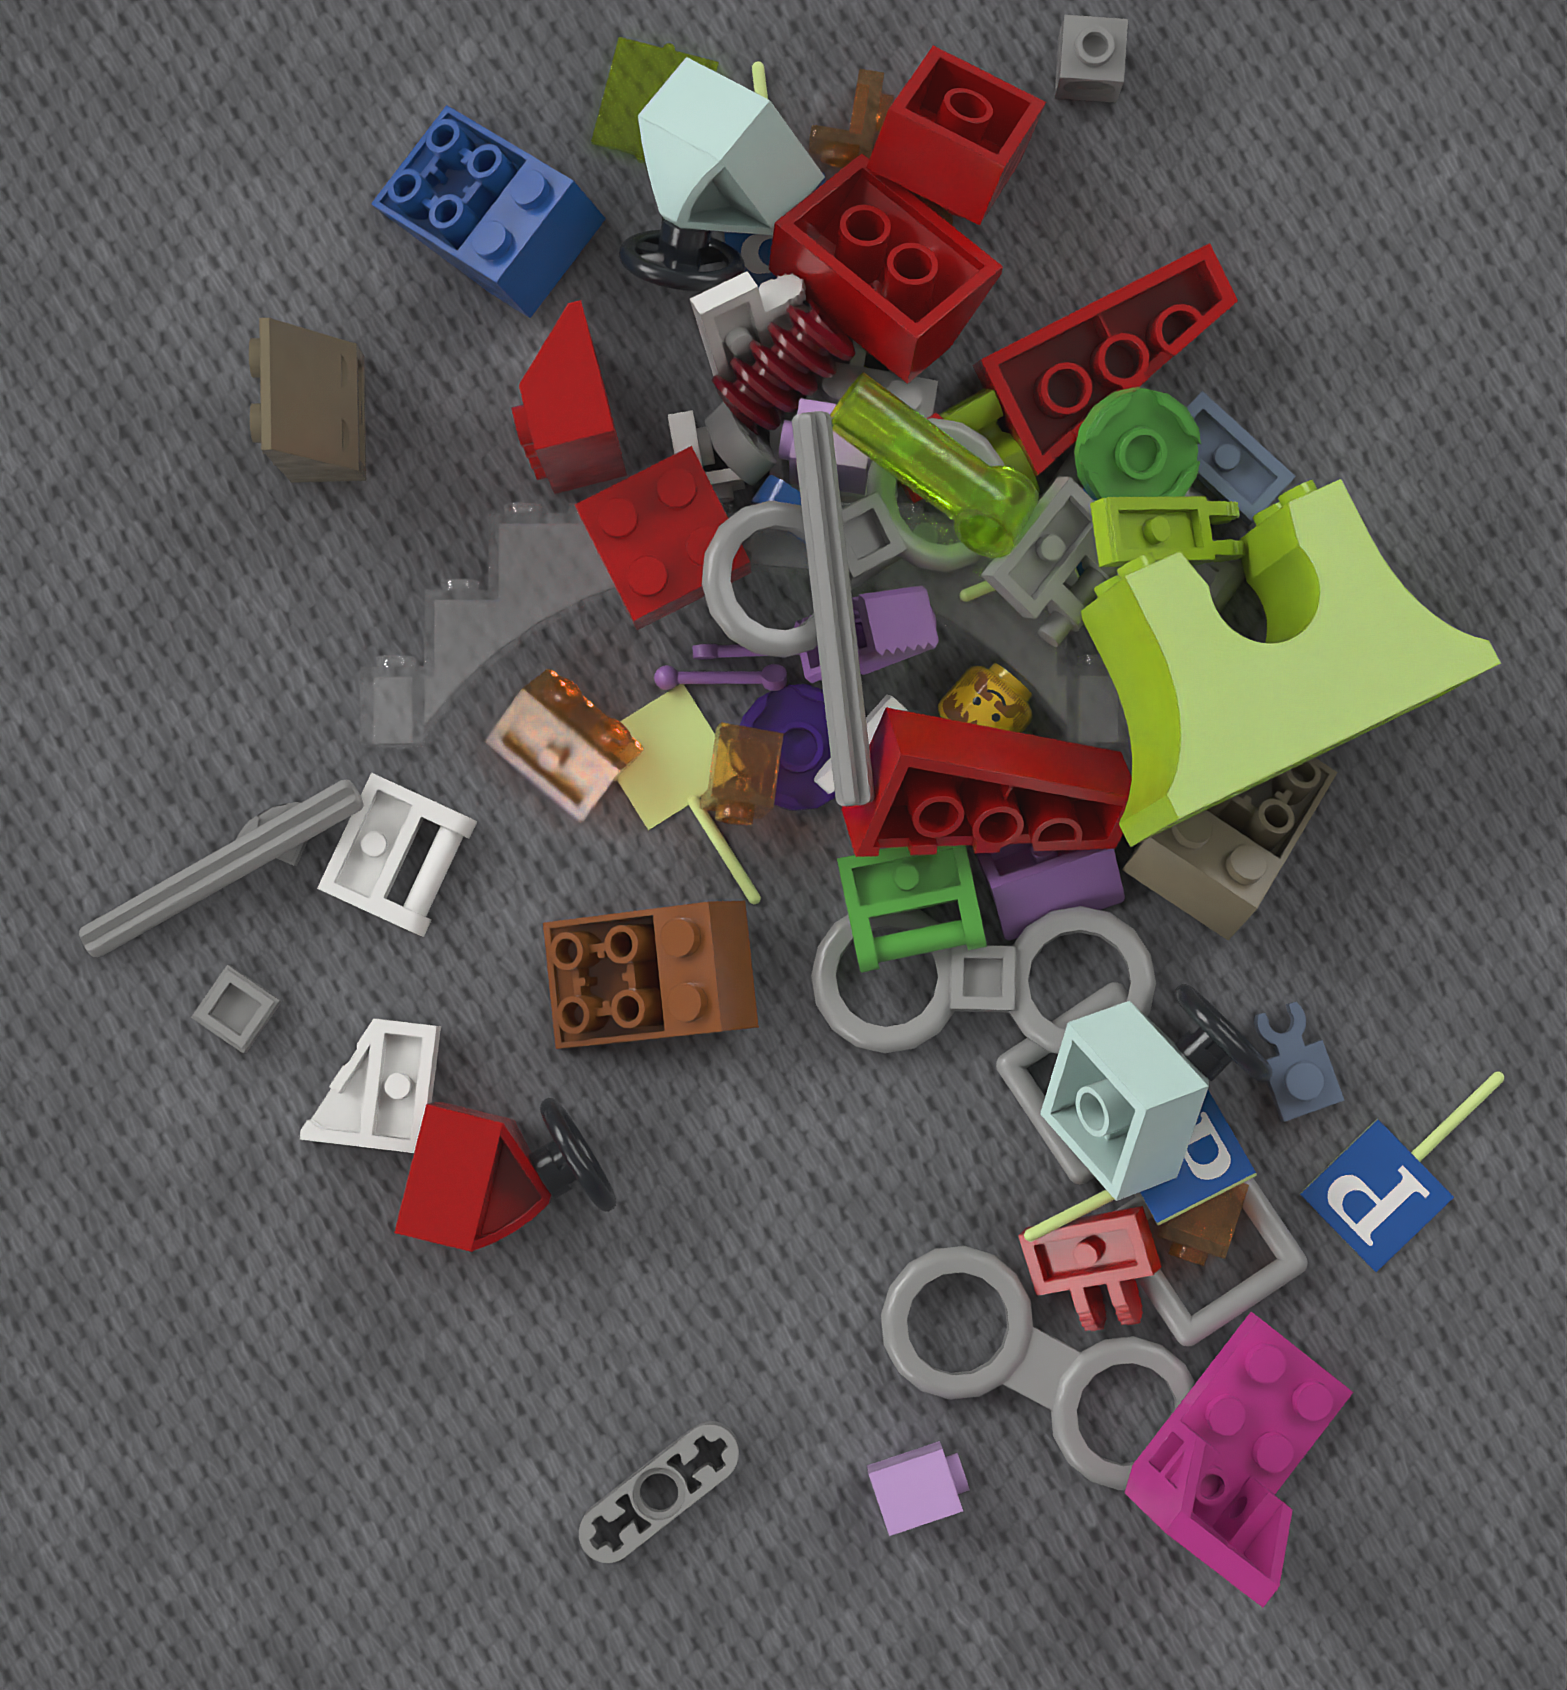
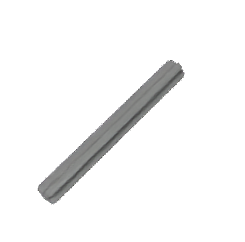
M341 780L86 924L79 930V936L85 949L92 957L104 956L357 813L364 806L358 789L350 780Z

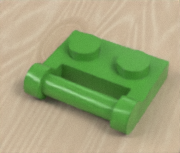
M966 845L937 846V853L935 855H910L908 847L880 849L879 856L855 857V855L837 858L861 973L880 969V962L967 945L968 951L987 947ZM958 901L961 920L873 937L870 919Z

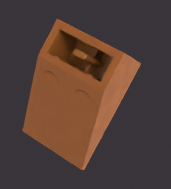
M745 900L708 901L543 923L556 1049L759 1028Z

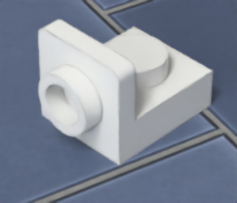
M693 410L669 414L668 421L674 454L692 446L702 467L715 464L708 430L706 427L696 428ZM730 468L706 472L721 504L734 500L733 491L745 489L744 481Z

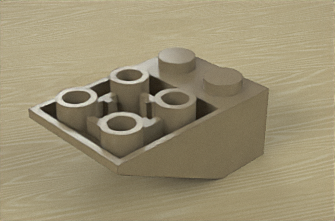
M259 318L260 338H250L249 341L250 373L252 378H260L261 403H252L250 406L252 442L261 443L263 454L267 455L273 462V465L277 466L291 483L366 481L364 355L358 345L272 318Z
M1313 758L1138 843L1122 870L1229 941L1258 909L1338 772L1317 758Z

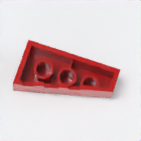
M1209 243L980 359L972 366L983 388L995 391L1003 412V416L999 420L1005 432L1010 433L1022 448L1034 475L1037 476L1077 441L1079 428L1094 405L1115 391L1140 387L1165 363L1177 355L1237 303L1238 299Z
M886 707L869 744L875 792L874 800L864 805L842 806L841 809L855 857L879 856L880 848L908 847L910 855H935L937 853V846L972 845L975 853H1000L1001 847L1009 844L1031 843L1034 851L1116 849L1123 835L1119 822L1127 805L1132 777L1122 752Z

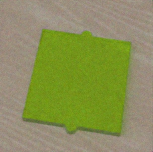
M619 37L591 143L633 154L638 162L644 163L645 156L638 121L639 113L686 57L715 72L718 71L719 62L675 51V47L671 43H666L662 48Z

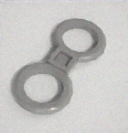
M929 418L904 425L883 442L869 468L867 495L842 508L850 585L851 578L896 555L916 568L949 572L974 565L997 545L1009 521L1012 490L1004 462L987 438L961 422ZM929 445L950 448L966 458L978 474L983 492L981 515L973 531L958 543L951 545L930 543L913 533L900 516L895 498L897 475L905 459L918 448ZM769 500L741 508L718 527L704 554L702 587L711 616L729 639L755 654L786 658L813 650L818 646L814 612L812 616L796 628L789 630L766 628L747 616L736 601L731 584L732 561L741 543L754 532L767 528L785 530L806 542L802 506Z
M1083 906L1050 911L1026 926L1013 946H987L968 951L967 945L930 952L935 959L938 974L934 997L920 1015L905 1024L883 1027L866 1023L850 1012L840 997L837 981L840 961L854 941L848 914L833 924L818 945L811 973L816 1006L831 1030L855 1047L880 1053L915 1049L939 1034L954 1012L959 1011L1010 1013L1026 1037L1046 1051L1058 1054L1066 1029L1057 1027L1041 1015L1031 999L1028 979L1032 962L1041 949L1059 936L1084 933L1098 936L1115 947L1128 969L1130 988L1127 1001L1133 1003L1146 1017H1148L1151 1011L1156 979L1151 954L1135 929L1110 912ZM921 909L870 919L872 931L886 928L908 931L941 924Z
M967 1246L933 1249L909 1262L889 1286L881 1312L883 1345L897 1372L922 1392L948 1400L980 1397L1002 1384L1051 1410L1053 1437L1069 1465L1090 1482L1116 1490L1126 1489L1134 1462L1118 1463L1101 1458L1087 1446L1079 1431L1077 1408L1084 1388L1096 1374L1113 1365L1130 1363L1153 1369L1165 1380L1174 1397L1175 1409L1195 1385V1381L1186 1364L1161 1344L1132 1336L1104 1339L1081 1352L1034 1327L1031 1300L1017 1273L995 1255ZM964 1272L983 1278L997 1290L1005 1306L1007 1328L1001 1347L988 1362L972 1371L950 1373L931 1367L917 1355L909 1340L907 1317L912 1300L926 1283L943 1274Z

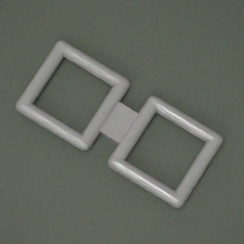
M1119 982L1108 983L1051 1022L1059 1028L1066 1029L1067 1023L1127 1002L1129 992ZM1027 1037L998 1057L996 1062L997 1071L1069 1179L1078 1185L1085 1184L1095 1178V1176L1040 1115L1045 1095L1027 1070L1028 1067L1051 1052L1046 1051ZM1254 1178L1230 1190L1277 1258L1276 1260L1192 1316L1161 1269L1153 1276L1136 1278L1176 1340L1183 1346H1194L1302 1274L1307 1268L1308 1260L1306 1255ZM1140 1192L1133 1194L1134 1198L1115 1210L1143 1206L1147 1220L1153 1217Z

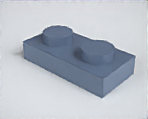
M1202 391L1187 406L1200 432L1201 445L1198 444L1197 461H1200L1196 478L1221 501L1238 502L1239 518L1250 526L1254 522L1252 517L1266 509L1296 476Z

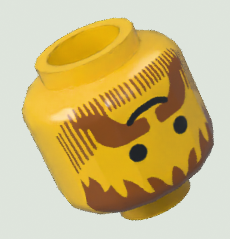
M993 663L989 669L982 666H971L940 700L938 711L941 718L1022 733L1032 720V710L1027 703L1032 697V693L1015 676L997 663Z

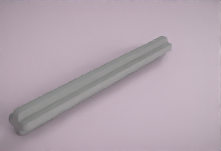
M806 412L793 417L792 428L836 802L841 806H858L872 802L875 792L832 421L828 412Z

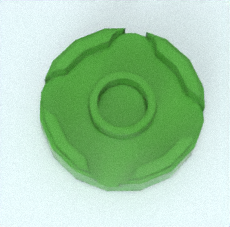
M1141 387L1115 391L1093 406L1079 428L1074 450L1077 476L1088 495L1095 501L1107 497H1184L1195 481L1200 461H1197L1198 444L1201 445L1199 428L1188 408L1167 393Z

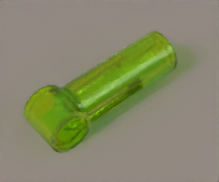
M862 372L846 390L830 413L833 432L953 520L954 531L958 539L968 549L989 558H1001L1010 554L1039 502L1038 491L1033 482L1014 468L1002 465L989 466L866 373Z

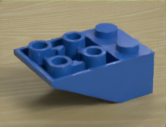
M448 105L445 106L371 203L377 210L486 291L528 318L533 316L606 220L604 215L574 180Z

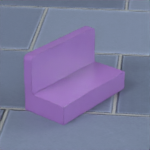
M1031 843L1009 844L1001 847L1000 853H976L979 867L992 895L1000 927L1006 940L1018 938L1026 926L1050 911L1077 906L1101 910L1119 904L1125 899L1114 849L1034 851Z

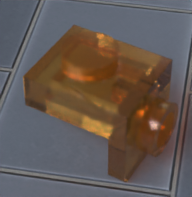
M859 69L850 129L843 130L812 125L809 138V153L820 155L822 163L838 168H844L861 153L870 159L876 132H880L888 109L894 100V95L882 93L884 72Z
M721 722L716 727L708 789L701 795L699 808L716 812L715 819L717 821L732 825H752L754 819H761L774 808L784 733Z
M1241 1183L1165 1222V1225H1161L1157 1238L1172 1242L1168 1254L1204 1267L1208 1255L1225 1259L1249 1185Z

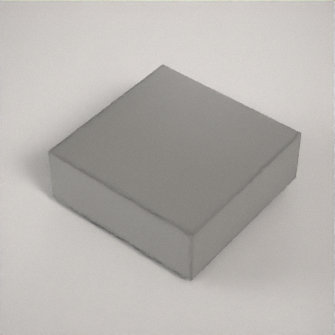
M227 965L191 1018L240 1052L247 1053L282 1000L233 966Z

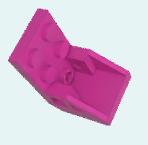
M1250 1312L1134 1462L1124 1493L1167 1535L1263 1608L1280 1587L1293 1511L1275 1494L1354 1392L1262 1319Z

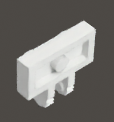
M747 271L690 298L713 376L717 374L734 383L737 377L730 364L734 357L752 366L756 360L748 344L753 339L771 348L774 342L767 328L771 322L789 331L793 327L786 311L790 304L806 313L811 310L810 306L808 307L802 303L803 300H806L804 292L806 288L803 279L793 275V273L790 275L785 273L783 276L778 275V278L775 280L770 279L761 283L758 288Z

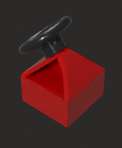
M547 1098L540 1105L542 1118L553 1140L534 1152H531L514 1119L439 1101L426 1104L394 1233L472 1252L491 1245L517 1231L542 1212L551 1203L552 1196L556 1199L571 1190V1183L578 1180L592 1202L604 1212H609L615 1208L616 1196L589 1145L571 1117L557 1100Z

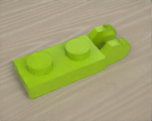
M1206 496L1107 497L1090 503L1099 567H1121L1150 552L1153 553L1157 562L1177 552H1181L1191 565L1225 562L1246 556L1244 541H1235L1233 539L1213 541L1210 524H1225L1240 517L1238 502L1207 501Z

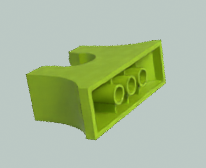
M1341 479L1317 489L1313 480H1309L1288 490L1278 497V503L1255 514L1252 518L1256 527L1238 540L1244 541L1246 556L1242 557L1241 561L1246 581L1257 593L1266 614L1267 636L1265 643L1245 638L1228 626L1215 608L1209 585L1181 552H1177L1158 562L1152 552L1142 555L1117 569L1118 575L1094 588L1098 598L1081 611L1082 621L1115 685L1128 725L1132 752V781L1127 805L1119 826L1130 847L1417 709L1501 664L1489 640L1466 634L1445 623L1423 606L1404 587L1380 554Z

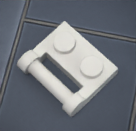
M371 773L361 794L364 806L362 810L351 815L317 889L424 937L431 923V919L426 917L463 836L470 839L477 821ZM425 818L440 825V828L404 905L401 906L388 900L387 896Z

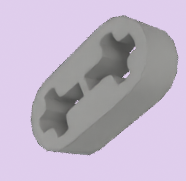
M724 401L705 419L706 428L717 454L738 477L749 485L754 486L777 464L772 448L762 428L759 426L761 435L755 434L730 411Z

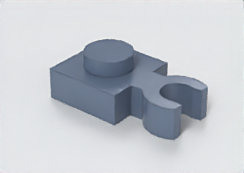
M1297 1002L1286 1004L1291 1023L1289 1028L1283 1033H1277L1272 1030L1265 1013L1257 1014L1254 1017L1255 1029L1258 1035L1265 1042L1272 1044L1276 1052L1275 1056L1265 1059L1273 1071L1272 1077L1267 1081L1282 1122L1344 1101L1323 1040H1317L1304 1045L1302 1034L1306 1027V1017L1302 1007Z

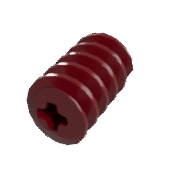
M811 299L808 301L812 310L808 313L791 304L786 308L793 325L789 331L773 322L767 326L774 342L771 348L754 339L748 344L756 360L752 366L736 357L730 361L737 377L734 383L717 374L711 379L717 393L730 411L757 435H761L758 425L773 431L780 426L781 419L777 408L787 413H794L798 409L799 400L795 390L808 396H812L818 390L817 380L813 372L824 378H831L835 375L837 368L831 354L846 361H850L856 354L854 345L847 335Z

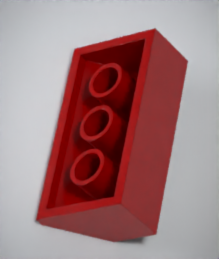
M581 300L571 302L565 307L519 384L523 405L511 407L521 447L524 448L526 458H529L536 479L547 478L554 494L627 476Z

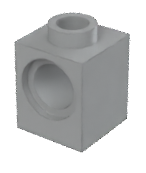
M1064 15L1058 37L1054 98L1117 103L1124 83L1128 19Z

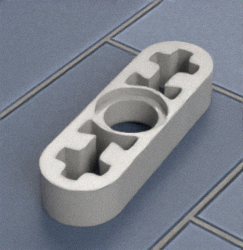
M705 1421L695 1425L591 1506L585 1513L579 1527V1541L584 1552L592 1559L602 1563H613L622 1560L726 1479L734 1471L739 1458V1444L733 1431L726 1425L716 1421ZM705 1436L710 1442L721 1438L727 1445L721 1453L725 1463L716 1468L711 1462H706L693 1471L692 1477L701 1482V1484L691 1490L682 1470L668 1460L675 1454H680L683 1465H686L699 1452V1446L696 1442L698 1438ZM657 1473L668 1475L675 1481L678 1487V1498L675 1503L661 1510L649 1507L641 1496L643 1481L650 1475ZM624 1494H629L631 1504L636 1513L650 1522V1524L643 1529H639L636 1518H633L620 1531L619 1537L623 1542L621 1545L614 1547L609 1541L598 1545L592 1538L598 1529L595 1519L601 1515L608 1522L617 1519L627 1509V1506L619 1502L618 1499Z

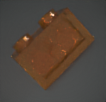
M546 669L520 690L484 741L581 823L594 812L622 772L644 750L643 746L631 736L625 725L605 715L582 695L581 690L575 683L559 676L551 669Z

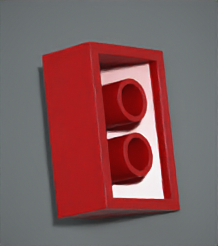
M861 153L775 222L768 270L776 277L778 275L783 276L785 273L786 275L793 273V275L803 279L806 288L804 290L806 301L809 303L808 300L811 299L816 302L837 323L843 332L908 384L951 348L1002 274L1003 266L909 190L867 169L866 166L869 158Z

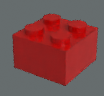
M933 45L889 107L866 168L942 206L952 215L964 217L981 225L1021 162L1046 102Z
M692 446L574 504L636 630L705 597L702 587L704 554L718 527L729 518ZM742 544L732 561L731 583L752 573L751 561Z

